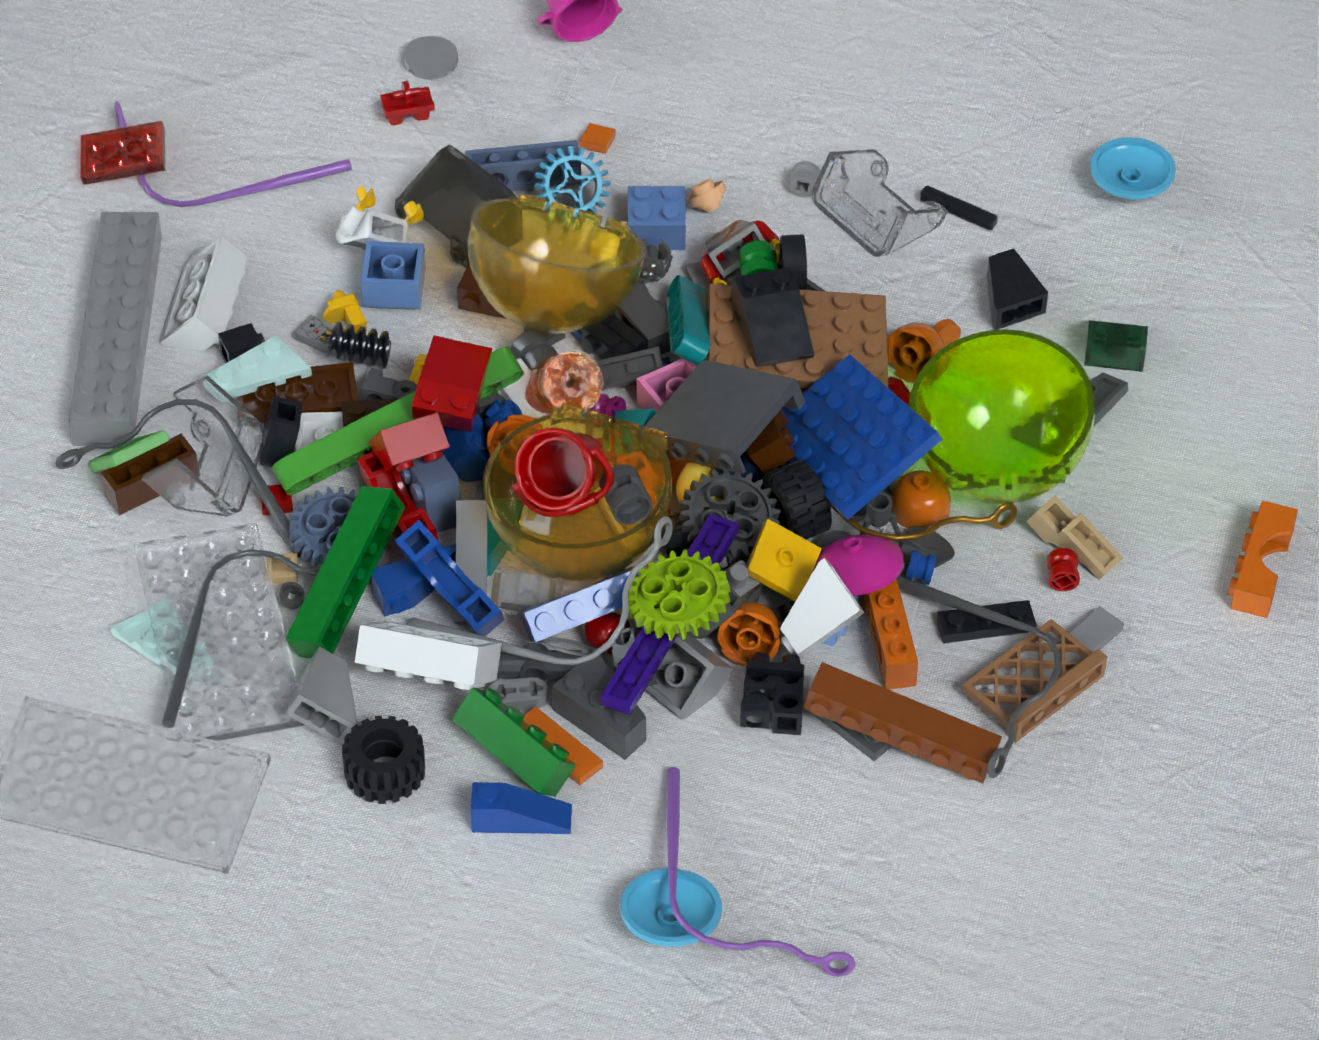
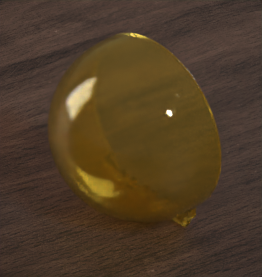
M529 194L526 196L520 195L518 198L496 199L477 206L472 212L467 242L470 268L479 289L488 302L500 314L515 324L542 333L562 334L584 330L612 315L634 290L643 268L646 248L641 239L631 231L632 226H629L627 222L608 217L604 228L600 226L603 215L580 209L576 218L573 217L575 207L554 201L550 205V210L544 211L547 200Z
M563 403L560 408L554 407L549 415L534 419L515 429L492 452L483 477L484 498L488 516L499 539L512 555L528 567L549 577L562 580L585 581L599 579L628 567L654 543V529L657 522L663 516L668 515L672 494V474L670 462L666 454L668 449L667 432L645 427L641 435L640 424L619 418L613 423L612 416L591 410L587 412L585 419H583L585 409ZM555 427L571 430L575 433L589 434L603 446L600 448L605 457L607 456L612 468L624 464L632 465L636 468L653 503L652 510L642 521L631 525H623L615 520L605 497L599 500L598 504L577 514L553 517L550 535L536 533L523 526L522 523L526 513V520L533 521L538 514L531 511L513 490V485L517 483L514 471L516 455L524 440L539 430ZM598 487L596 490H592L590 493L598 492L600 490V487Z

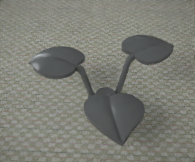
M888 486L853 515L863 516L866 514L863 527L866 528L869 525L883 527L888 522H891L895 534L902 535L896 521V514L891 513L892 492ZM912 527L906 534L918 533L928 528ZM831 531L818 541L817 546L823 549L835 540L852 535L845 531ZM935 531L931 535L919 539L899 541L903 544L900 549L903 553L904 564L907 566L912 549L919 551L921 555L925 556L929 554L937 555L934 568L951 560L955 555V551L950 543Z

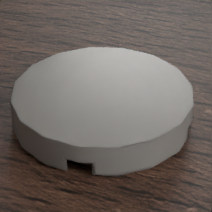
M426 36L413 40L406 46L403 54L405 68L408 71L409 69L413 71L415 76L425 79L446 76L447 71L451 69L453 71L458 63L456 46L451 41L437 36Z

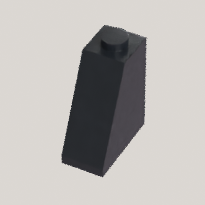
M1013 248L990 256L988 259L987 285L992 327L996 331L1046 313L1048 291L1017 251Z

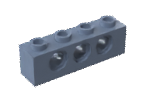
M570 140L466 150V176L469 195L532 189L534 184L543 182V179L535 177V173L545 174L546 172L539 164L541 162L549 166L551 164L547 159V155L552 154L557 160L559 158L557 149L561 148L564 155L567 156L569 146H573L574 155H577L579 150L578 141ZM569 161V165L574 173L581 176V163ZM560 164L553 170L550 176L549 187L558 186L563 180ZM568 177L566 179L568 183H565V186L580 184L581 181H573L571 177Z

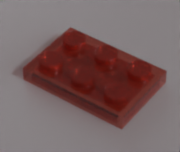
M162 121L81 135L80 178L83 185L165 171V126Z

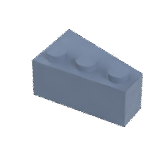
M444 455L443 458L430 463H425L424 459L413 462L415 467L399 472L415 506L418 509L424 508L437 533L456 527V500H461L459 477Z

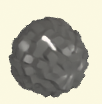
M646 239L636 240L627 252L628 266L632 269L634 276L638 280H642L643 283L659 281L665 277L673 258L669 246L664 243L663 239H660L658 246H647Z

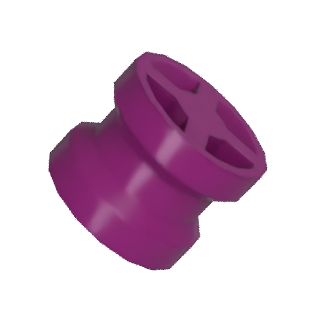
M597 394L590 407L591 419L595 423L602 424L607 422L608 425L617 427L615 414L617 411L626 410V402L622 397L614 396L610 398L606 394Z

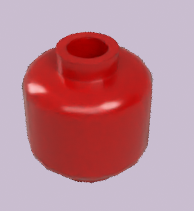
M611 612L586 622L585 636L588 645L598 649L605 644L617 628L621 615ZM628 619L626 620L624 629L631 627ZM612 646L604 653L612 655Z

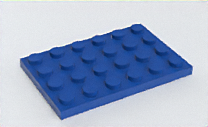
M850 354L839 361L833 369L814 382L803 393L806 402L799 410L788 407L783 410L789 420V424L786 427L795 439V443L792 446L796 457L787 462L791 463L798 459L805 461L819 477L826 492L823 495L847 520L943 440L932 426Z

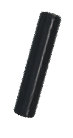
M929 185L925 186L920 193L921 201L987 230H993L997 224L998 216Z

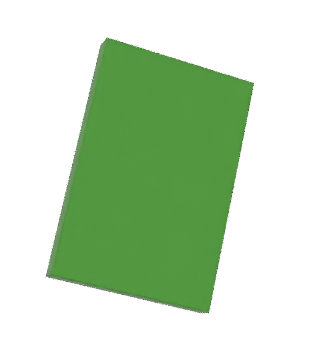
M163 430L139 436L89 460L88 465L92 472L116 467L170 441L166 431Z

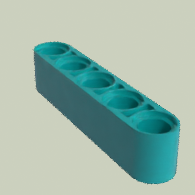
M677 275L672 280L666 293L671 352L698 366L706 358L710 349L705 289L685 277Z

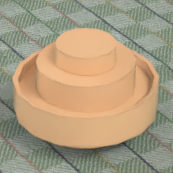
M710 178L694 185L691 188L693 193L686 197V201L690 208L697 207L698 210L704 209L708 213L721 206L719 201L723 199L722 194L727 189L722 180L713 183Z

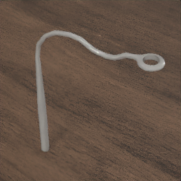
M663 516L657 522L654 529L653 548L645 559L633 567L627 577L622 592L623 612L619 624L609 640L591 654L576 659L556 658L483 635L414 617L410 619L408 625L502 643L501 652L558 665H578L596 659L614 644L624 629L629 614L628 593L638 571L650 563L658 550L669 542L673 530L672 521L668 516ZM665 525V526H666L665 534H664L663 538L661 539V530H662L663 526Z

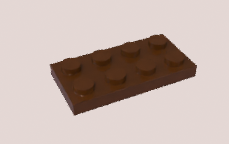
M353 362L312 366V376L301 378L300 375L287 378L285 384L275 386L274 382L259 386L256 392L238 396L240 426L263 424L273 396L303 402L302 413L342 412L341 402L358 401Z

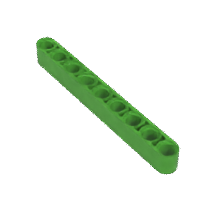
M502 347L492 352L480 400L517 382L524 375V371L509 347ZM416 391L277 461L273 465L272 470L286 494L293 495L358 463L357 458L373 452L369 441L379 431L412 421V403Z

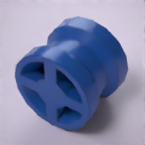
M912 549L905 578L909 580L920 579L924 584L930 585L937 555L929 554L925 556L921 555L919 551Z

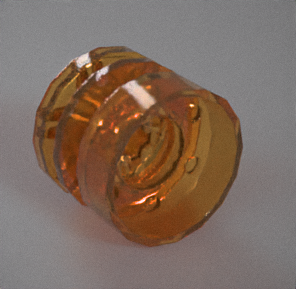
M570 351L546 356L540 360L530 374L529 389L531 398L537 407L550 415H572L586 412L595 406L602 395L604 382L602 372L595 360L585 353ZM573 378L575 384L568 388L566 383Z

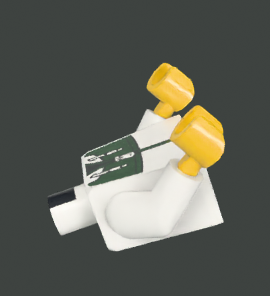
M360 186L356 190L359 203L354 204L349 213L342 216L339 228L336 230V239L341 245L365 251L367 241L406 243V233L411 229L410 224L420 222L424 218V212L420 204L416 205L414 201L408 202L404 206V211L407 215L404 219L371 209L365 210V208H370L376 204V197L373 188L366 193L365 187Z

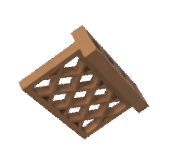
M1052 619L1039 627L1038 630L1045 634L1052 632L1060 639V644L1055 645L1061 652V676L1057 678L1055 685L1043 698L1026 707L1014 724L1015 743L1104 677L1108 656L1099 649L1092 652ZM1031 633L963 683L962 691L1007 728V724L1016 710L1007 715L998 707V702L1017 703L1018 708L1022 702L1034 696L1021 695V686H1039L1040 692L1043 686L1050 680V678H1043V669L1055 668L1054 661L1043 660V652L1053 651L1047 643H1042L1041 638ZM1023 651H1038V660L1020 659V654ZM1065 652L1079 653L1084 659L1080 662H1065ZM1002 667L1016 668V677L998 676V670ZM1020 668H1039V678L1021 677ZM980 683L994 684V693H981L975 687ZM998 684L1016 685V694H998Z

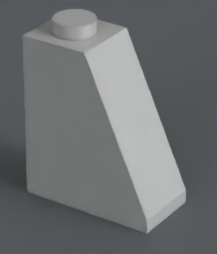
M319 646L305 666L286 715L340 745L344 743L346 734L351 733V728L357 724L348 664L343 659Z

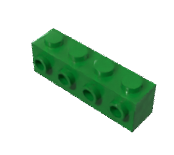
M472 687L452 720L539 794L556 797L577 766L568 758L569 752L556 743L551 744L546 740L547 734L533 724L528 725L523 720L525 715L512 706L507 707L501 702L503 697L491 688L481 690Z

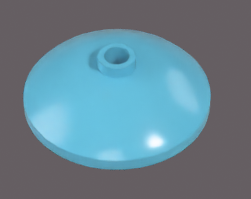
M1124 137L1108 141L1097 148L1091 159L1090 170L1095 182L1108 193L1123 199L1142 200L1157 196L1166 191L1174 181L1176 166L1169 152L1160 145L1142 138Z
M668 868L644 873L635 878L626 887L622 894L620 910L625 925L634 935L646 942L665 947L686 946L700 941L687 932L673 915L669 900ZM677 869L676 900L679 912L690 926L708 936L715 930L721 919L722 901L716 888L704 877L687 870Z

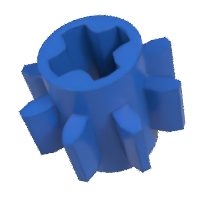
M498 398L485 412L488 416L485 419V423L490 430L497 421L500 424L508 420L507 416L522 415V412L513 401L506 400L502 403Z

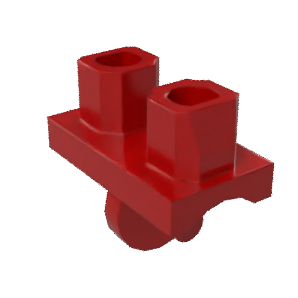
M403 81L402 90L380 95L382 108L390 125L401 124L404 121V116L412 114L414 119L418 121L429 119L430 111H435V104L432 100L429 86L410 88L408 81Z

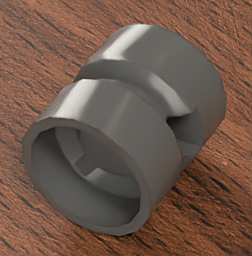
M538 330L523 332L513 341L510 347L516 360L521 358L534 374L536 385L549 383V363L559 362L561 368H563L564 361Z
M626 464L617 465L612 468L614 472L613 485L604 497L618 523L623 525L635 524L649 515L653 503L636 468ZM606 473L600 479V489H602L606 482Z

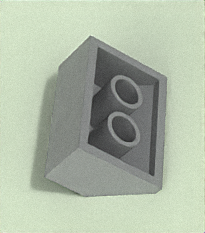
M679 633L655 672L657 684L648 686L645 690L681 719H686L719 693L733 667L696 638L687 634L686 639L682 640Z

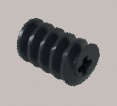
M337 321L330 334L327 357L332 350H335L336 358L340 360L343 353L346 352L349 362L353 360L355 355L359 356L360 364H363L366 358L370 357L371 366H375L378 359H382V366L386 369L390 356L391 340L387 331H383L378 338L377 330L374 328L369 331L367 336L363 326H360L355 333L353 324H348L343 331L342 322Z

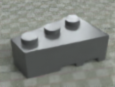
M599 655L596 659L576 665L552 686L553 711L626 760L646 742V716L638 705L635 706L631 715L601 705L600 697L614 673Z

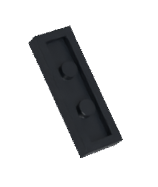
M1029 600L982 606L1036 628V621ZM958 609L937 612V623L943 644L1029 633Z

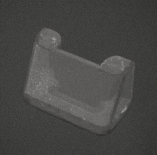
M875 149L829 152L812 190L813 203L871 255L875 257L888 256L937 229L942 224L948 211L939 203L927 201L922 204L919 210H915L884 184L888 176L889 166L887 160Z

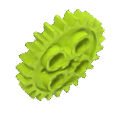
M684 550L681 556L676 557L675 552L671 551L669 558L665 559L663 555L658 554L659 562L654 563L651 561L647 564L648 569L642 568L638 571L639 577L634 578L628 593L629 613L631 619H635L638 628L644 626L645 634L655 630L656 638L659 639L664 633H668L669 641H672L675 634L680 633L682 640H685L687 632L691 631L693 635L698 636V628L702 627L705 630H710L709 621L718 623L720 621L718 613H726L727 611L725 604L730 603V587L726 572L721 571L718 562L712 564L710 556L701 560L700 552L697 551L692 557H688L687 550Z

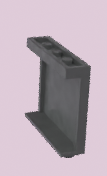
M702 360L641 429V433L646 441L648 450L655 455L744 474L746 470L740 456L783 407L799 410L806 401L797 380L794 378Z

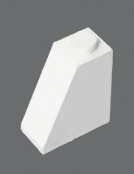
M822 559L817 564L780 627L785 635L781 638V641L791 654L796 651L798 655L804 656L865 613L828 560Z

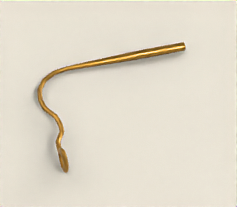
M1005 503L1000 505L988 517H949L937 521L927 530L913 534L895 535L880 533L863 527L851 517L847 520L830 504L834 511L858 531L894 541L915 540L926 537L939 527L956 522L991 523L993 527L1003 529L1012 524L1017 516L1016 506L1012 503ZM1010 510L1008 518L998 522L1001 513Z

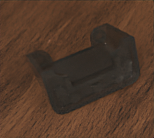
M447 145L440 149L395 199L394 209L400 219L407 217L404 206L408 202L414 201L416 205L420 204L424 212L423 219L450 240V255L452 259L467 268V265L479 266L522 239L521 208L516 195L452 145Z

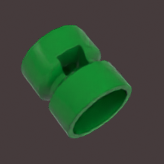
M752 241L741 248L739 252L741 276L778 269L776 250L770 243Z

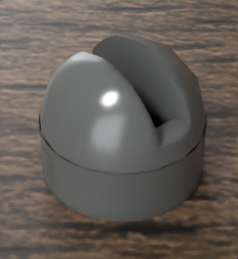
M295 582L284 583L278 595L281 606L290 610L298 608L302 604L305 595L303 587ZM289 593L295 594L293 600L288 599Z

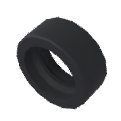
M804 234L780 236V268H791L799 290L807 289Z

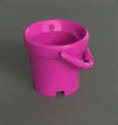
M546 0L550 10L537 17L536 22L540 25H552L556 36L564 41L581 42L590 40L603 33L612 25L617 15L623 9L619 6L617 0Z

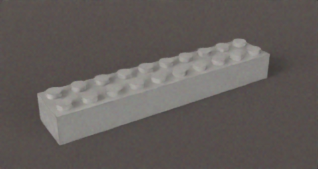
M101 212L68 421L73 446L112 443L135 429L162 240L159 212Z

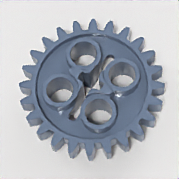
M327 487L325 495L316 490L314 499L306 495L304 504L298 502L296 511H292L289 523L290 542L295 543V552L302 551V561L309 558L312 559L311 567H315L319 563L323 564L356 498L355 489H352L349 494H345L343 487L339 488L338 493H333L332 489Z

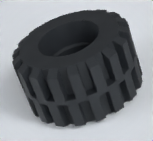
M798 459L764 474L762 489L771 488L772 491L768 499L775 498L778 500L774 509L780 510V515L777 519L780 522V526L806 540L830 530L832 515L830 503L823 495L826 493L817 474L805 461Z
M381 715L375 716V720L370 721L368 718L362 720L361 726H353L351 734H346L344 738L345 744H342L344 776L347 780V786L350 790L354 789L356 796L359 798L365 796V801L371 803L374 800H379V804H386L387 800H392L395 803L399 802L402 796L408 798L412 795V790H418L421 786L420 781L424 780L426 769L423 738L421 734H418V729L414 725L409 726L408 721L404 719L397 721L396 716H389L388 719H383ZM380 757L395 758L394 760L388 762L373 761L374 759Z

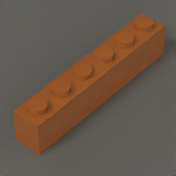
M824 662L819 667L803 709L812 712L816 716L832 720L847 729L856 730L872 737L876 741L892 745L907 754L916 755L932 762L936 766L947 768L963 775L967 779L976 780L980 783L984 782L988 773L989 760L995 750L998 749L1002 739L1000 735Z

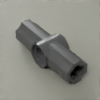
M529 643L523 646V648L556 658L576 659L582 657L556 650H548L547 647L540 643ZM571 650L576 652H582V650ZM500 652L497 678L536 677L546 682L548 678H562L576 665H558Z

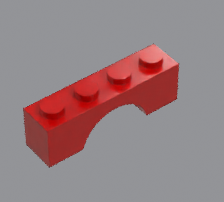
M374 451L357 458L364 486L393 489L405 506L393 531L395 536L398 538L420 520L438 540L434 524L423 507L418 509L415 506L396 468L386 471Z

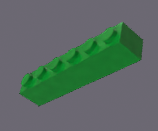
M361 486L285 638L299 657L312 658L319 646L332 654L334 653L405 509V506L393 489Z

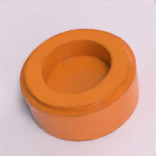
M943 319L933 327L941 335L945 349L953 346L961 334L959 326L951 319Z

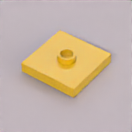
M767 519L762 525L746 565L749 573L748 576L796 602L812 575L822 548Z

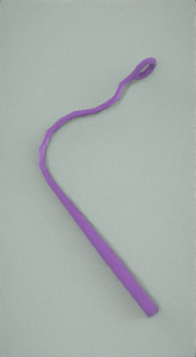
M116 101L114 105L119 125L125 135L135 140L141 149L142 159L138 169L140 183L148 195L163 204L178 207L202 205L352 170L350 160L347 159L286 174L198 200L176 201L166 199L152 191L146 182L144 168L148 158L146 146L140 137L129 131L119 102Z
M670 767L667 770L669 900L673 915L683 928L704 943L724 949L780 948L791 951L805 961L819 964L829 975L841 977L851 973L855 968V960L850 954L845 952H832L824 957H816L806 954L792 944L780 941L758 940L743 944L724 942L708 937L690 926L679 912L676 900L680 828V770L676 767ZM836 959H842L848 963L846 967L841 969L832 968L829 964Z

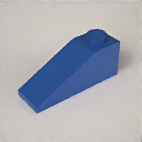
M456 543L443 547L456 563ZM408 558L375 568L371 576L372 592L384 617L414 608L435 590Z
M472 782V833L571 834V803L508 783Z

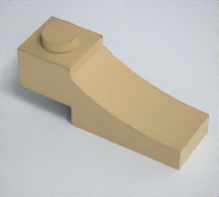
M1056 495L1026 521L1047 544L1051 542L1060 548H1068L1076 552L1078 560L1099 580L1123 559L1119 552L1082 513L1075 517Z

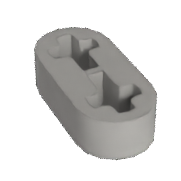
M536 677L500 680L488 687L499 694H504L505 699L501 702L507 707L512 706L519 711L532 710L534 707L542 708L548 701L547 684L542 679ZM531 691H536V694H537V695H536V696H531V693H530V692H531Z

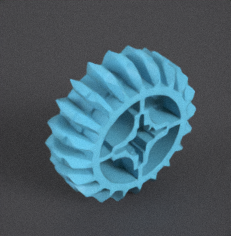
M569 146L567 156L564 155L561 148L557 149L559 157L557 160L552 154L547 155V159L551 163L550 166L544 162L539 164L546 171L545 174L535 173L536 178L543 179L542 183L534 184V189H543V193L537 195L536 199L546 198L547 203L541 206L543 210H546L549 206L554 208L550 212V217L554 218L558 212H561L560 222L566 221L567 214L571 215V223L573 224L577 222V214H580L583 221H587L586 211L596 216L598 212L593 206L596 204L603 208L605 203L599 197H609L610 195L609 192L602 190V186H610L611 181H602L601 179L602 176H606L609 172L608 170L599 172L597 169L603 164V161L599 160L593 164L591 160L594 158L595 153L591 152L587 158H584L585 148L582 147L579 148L578 154L574 155L573 146ZM569 161L583 164L591 173L585 176L576 175L572 167H570ZM560 164L563 180L560 185L549 188L550 176L553 170ZM568 177H571L573 181L586 180L576 187L578 189L576 194L573 193L572 189L559 191V188L564 187L565 183H568L566 180ZM595 181L593 197L584 205L582 188L584 185ZM559 194H567L575 203L576 208H566L556 202L553 197Z

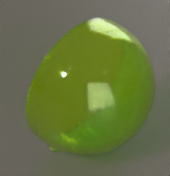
M1020 330L983 331L960 338L942 348L924 365L918 374L909 400V407L932 426L943 439L922 457L926 466L953 492L984 503L1014 504L1025 502L1051 491L1061 483H1065V479L1073 472L1083 458L1093 433L1095 418L1094 393L1090 379L1082 365L1069 351L1054 341Z

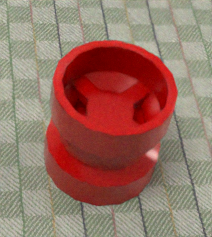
M1058 548L1051 551L1047 555L1050 587L1057 591L1073 590L1080 582L1076 552L1068 548Z

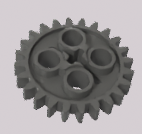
M712 469L710 479L702 473L699 483L693 480L690 490H685L684 500H681L679 508L682 510L679 515V521L684 522L681 531L690 532L687 538V542L690 543L695 540L710 514L739 523V529L746 531L748 534L741 535L738 533L725 556H729L731 564H734L736 556H740L744 562H747L749 552L752 553L763 523L769 519L778 525L780 524L777 520L780 510L774 509L778 500L775 498L768 499L772 489L762 490V479L753 483L751 481L752 473L743 478L740 473L735 472V475H730L729 471H724L723 475H719L715 469ZM718 496L723 501L713 500L711 497ZM741 503H749L753 507L747 508L744 507Z

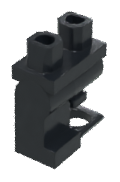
M755 652L751 661L747 660L743 699L741 701L740 727L769 729L770 701H774L772 733L801 735L804 664L800 663L798 655L787 654L783 656L782 663L770 662V655L767 653ZM751 715H757L764 720L759 723H753L746 718Z

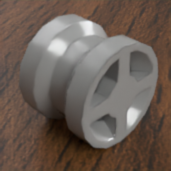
M801 161L795 164L789 181L790 190L800 197L813 195L820 178L819 168L809 161Z

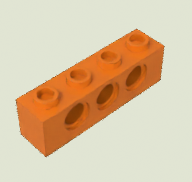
M896 578L892 583L880 590L861 595L884 688L886 689L916 686L918 659Z

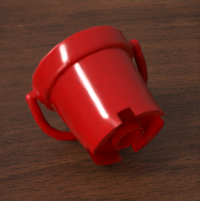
M551 427L536 431L524 440L516 455L514 471L517 483L513 485V490L521 501L537 514L545 517L572 516L598 504L599 500L608 494L613 485L614 472L607 456L605 457L600 448L603 446L598 440L589 434L575 433L571 430ZM606 473V482L602 489L596 493H590L592 490L600 487V479Z

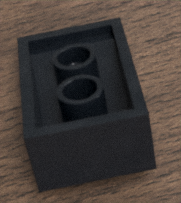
M790 267L733 278L730 301L756 367L814 357L800 290Z

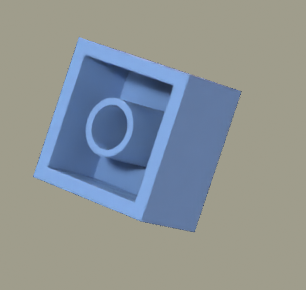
M628 186V251L636 240L646 239L647 246H658L660 239H663L670 250H685V186Z
M366 242L361 276L363 307L421 309L426 271L424 243Z

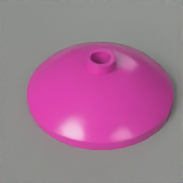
M859 534L840 538L825 546L819 554L814 569L822 559L828 560L851 594L858 596L875 592L892 583L903 570L904 558L901 549L894 542L877 535Z

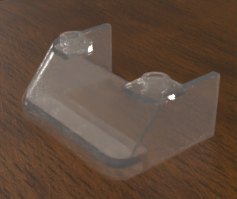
M208 375L174 391L173 396L176 399H197L215 407L226 419L257 468L264 427L251 413ZM184 405L193 413L190 423L191 433L204 446L198 461L200 477H197L178 459H175L144 474L142 480L178 510L226 517L234 515L242 510L252 480L219 420L208 410L196 405Z

